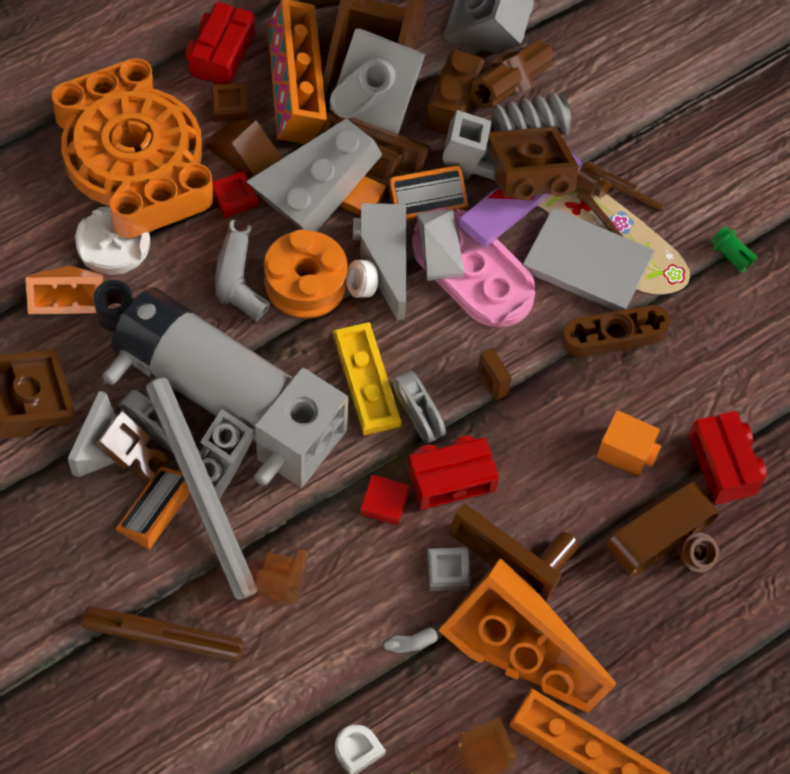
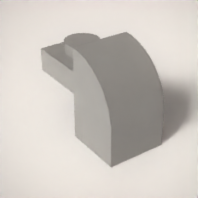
M457 110L448 128L443 152L445 166L460 165L463 179L468 180L472 173L495 180V163L486 148L492 121Z

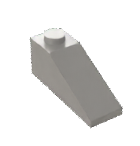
M361 203V218H353V240H360V255L362 259L370 260L375 264L378 272V287L397 320H405L406 204Z

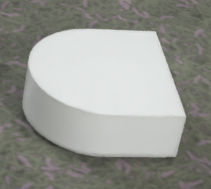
M351 725L344 728L338 734L335 742L336 757L347 774H358L384 756L386 752L373 732L362 725Z

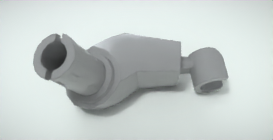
M231 220L217 261L215 295L223 305L225 303H232L255 322H258L267 312L271 303L245 285L244 267L248 249V238L252 227L250 224H247L246 231L239 232L234 228L235 220Z

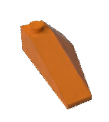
M499 559L482 577L438 630L469 658L483 663L485 660L506 670L505 674L516 680L521 677L541 686L544 693L587 713L616 685L614 679L537 591L502 559Z

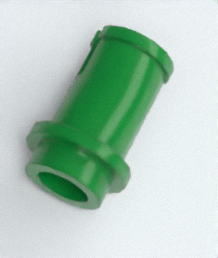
M725 226L713 236L710 242L714 245L713 251H720L741 274L747 270L746 266H752L758 256L735 236L737 233L735 229L729 230Z

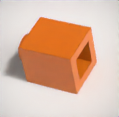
M617 410L603 437L596 458L639 477L645 464L652 467L658 456L661 445L655 443L660 429Z

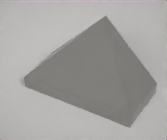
M453 209L416 213L427 281L464 277L465 272Z
M98 392L68 456L71 473L74 476L81 477L115 463L93 444L115 416L108 396L104 392Z

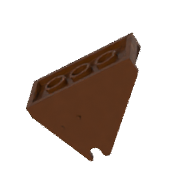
M375 0L340 1L323 76L326 114L329 111L331 94L337 86L355 29H362L416 50L426 20L424 0H408L406 8Z

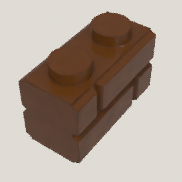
M455 49L450 51L428 105L426 127L429 130L447 135L450 121L457 110L470 114L474 102L471 99L469 90L472 88V81L483 74L484 59Z

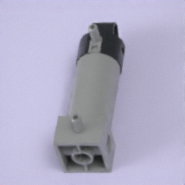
M108 280L97 286L94 291L93 301L98 322L105 330L114 332L112 349L119 355L102 374L103 379L111 385L115 384L126 370L133 365L148 376L167 378L171 388L217 417L221 409H224L255 430L252 441L256 443L257 460L263 463L254 475L255 480L259 484L267 485L274 475L279 473L302 489L346 433L348 396L302 367L294 378L195 315L193 310L157 287H150L136 298H133L130 288L124 282ZM111 304H121L120 307L115 309L107 308Z

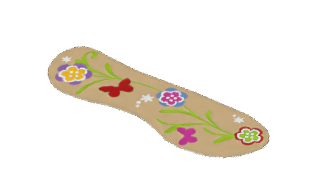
M577 187L575 191H570L561 197L551 194L538 204L539 207L548 213L554 207L608 230L588 205L576 197L580 191ZM606 194L602 198L593 197V200L614 223L623 237L655 250L637 290L649 294L663 295L682 290L688 284L690 270L677 250L609 195Z

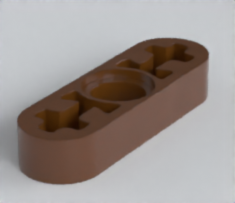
M656 305L575 318L570 320L564 328L562 345L569 354L583 357L656 344L665 339L671 319L665 309ZM647 319H652L654 324H659L658 330H653L651 325H645ZM610 324H619L625 328L627 334L622 338H614L607 333L606 327ZM595 328L599 329L597 334H594ZM634 328H638L637 334H634ZM574 332H580L582 337H586L585 343H580L578 338H573Z

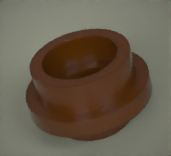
M701 532L692 533L685 537L681 543L680 559L688 570L698 573L706 572L718 561L719 547L710 535ZM697 545L701 549L699 559H696L694 556V549Z

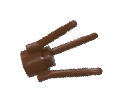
M591 161L587 162L578 172L576 187L580 191L576 197L588 205L610 232L623 237L614 223L593 200L595 196L598 198L604 197L610 187L660 212L664 210L662 204L638 192V186L604 171Z

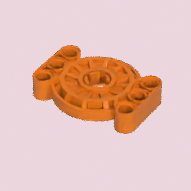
M138 58L129 59L63 82L53 89L51 96L55 120L58 126L64 129L62 134V157L67 175L76 188L87 197L109 206L112 228L118 236L134 238L142 235V233H148L203 212L212 205V174L206 166L200 164L202 160L201 130L196 117L185 104L174 96L154 89L152 68L147 61ZM132 146L140 147L141 151L135 152Z

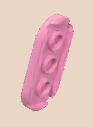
M446 207L436 208L428 212L446 210ZM456 208V211H453L465 274L464 277L438 279L435 281L469 316L483 325L508 327L522 321L529 314L534 303L535 285L531 273L498 239L484 248L458 226L459 218L467 211ZM416 222L411 240V248L416 261L425 270Z

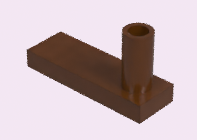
M464 504L455 513L449 531L451 536L493 566L499 559H502L525 579L545 602L554 594L562 574L558 571L579 547L578 542L572 535L560 532L544 552L537 557L467 504Z

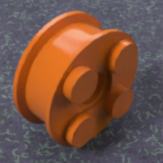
M300 229L280 237L267 251L264 260L265 292L270 302L279 311L291 317L310 319L323 316L340 304L346 292L347 259L341 246L331 237L320 232ZM301 273H310L303 277L299 275Z

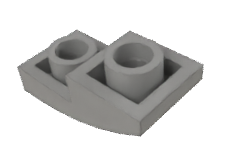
M221 409L200 443L204 446L199 452L219 499L240 466L255 434L254 429L224 409Z

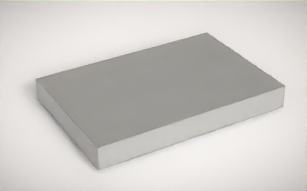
M355 29L337 86L363 63L376 58H382L391 63L395 70L396 78L393 86L363 113L353 118L398 134L425 54L362 29ZM372 66L367 74L368 80L373 86L380 87L384 84L386 77L383 69L380 67Z
M553 207L523 266L528 269L532 276L611 310L620 311L628 308L655 250Z

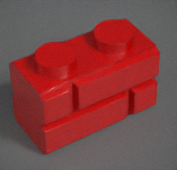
M217 1L210 14L206 12L203 14L199 24L200 34L197 40L191 39L188 43L185 59L189 60L190 74L193 77L205 81L211 80L215 84H231L255 35V15L250 11L238 7L234 9L231 5Z
M736 410L719 414L717 417L710 416L697 419L693 422L688 436L713 503L718 505L733 501L734 499L739 500L755 496L760 491L767 472L763 459L760 456L755 457L752 450L753 435L749 424L741 422Z
M462 436L455 439L450 446L436 448L435 445H426L415 450L413 455H409L408 474L421 510L496 492L499 476L485 437L474 439L473 436Z

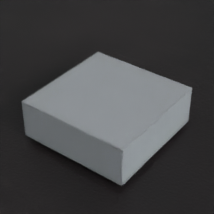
M468 547L428 549L429 591L470 590Z

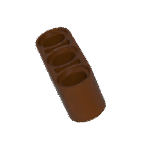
M692 482L620 529L606 542L605 547L627 575L632 578L680 547L682 541L689 534L702 532L718 518L720 512L699 487Z

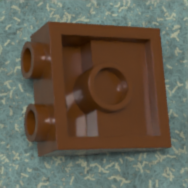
M556 126L489 132L486 148L495 163L494 178L505 198L513 197L519 200H528L538 194H552L561 197L570 191L576 190L579 165Z
M56 350L0 354V439L31 436L36 427L73 423L76 413Z

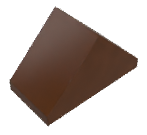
M257 120L229 121L206 143V148L237 171H245L249 180L283 159Z

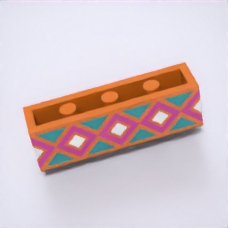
M281 0L267 25L277 139L307 144L316 138L327 121L316 8L312 4Z

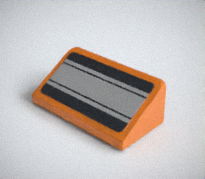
M460 165L396 176L389 180L391 203L406 204V221L416 219V213L428 212L436 208L446 207V210L453 209V211H456V208L461 210L468 209Z
M165 467L159 468L156 472L157 476L148 483L116 527L117 532L148 550L152 548L190 494L182 473Z

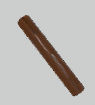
M93 606L86 608L82 619V626L87 630L235 662L240 660L244 648V642L241 638Z

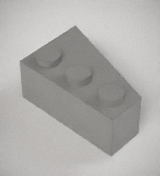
M346 118L248 180L247 183L258 196L296 227L302 230L317 232L378 161L382 153L371 137Z

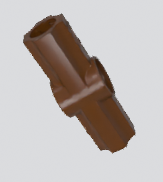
M536 39L528 42L517 51L503 54L492 60V68L472 81V88L469 90L472 101L479 104L483 109L492 108L508 96L531 88L533 86L532 79L551 66L550 62L554 57L551 46L545 44L541 39Z

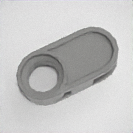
M376 58L368 60L357 68L332 92L330 104L334 113L346 119L358 116L368 109L393 86L396 76L392 64L385 59ZM372 66L380 67L385 73V82L380 87L373 86L368 80L367 74Z
M409 370L394 377L392 384L395 394L421 439L428 444L445 436L446 429L443 420L417 375L412 370Z
M131 390L118 403L120 412L125 413L149 434L154 441L173 453L151 400L140 392Z

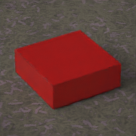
M245 171L213 181V195L224 218L258 206V198L252 187L247 183L249 179Z
M372 475L360 515L399 526L410 485Z

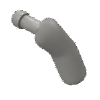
M426 628L412 636L395 635L384 643V648L395 653L417 651L435 643L438 635L433 628Z

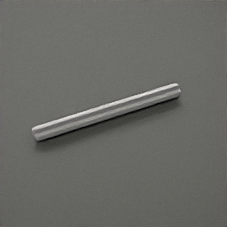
M165 377L152 380V382L146 385L147 393L232 593L237 600L248 598L257 592V586L171 385Z

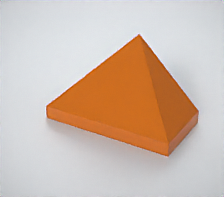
M68 265L25 277L28 314L96 313L93 295L97 286L103 283V274Z

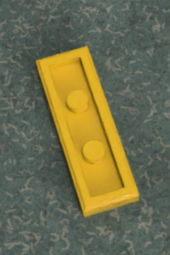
M370 322L333 330V339L363 436L401 427V418Z

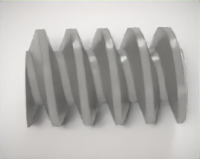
M563 91L560 92L559 96L555 92L548 93L546 99L541 95L534 96L532 103L527 98L520 99L518 107L513 101L506 102L504 109L499 104L492 107L494 132L556 126L560 127L564 136L569 135L571 115L569 104Z

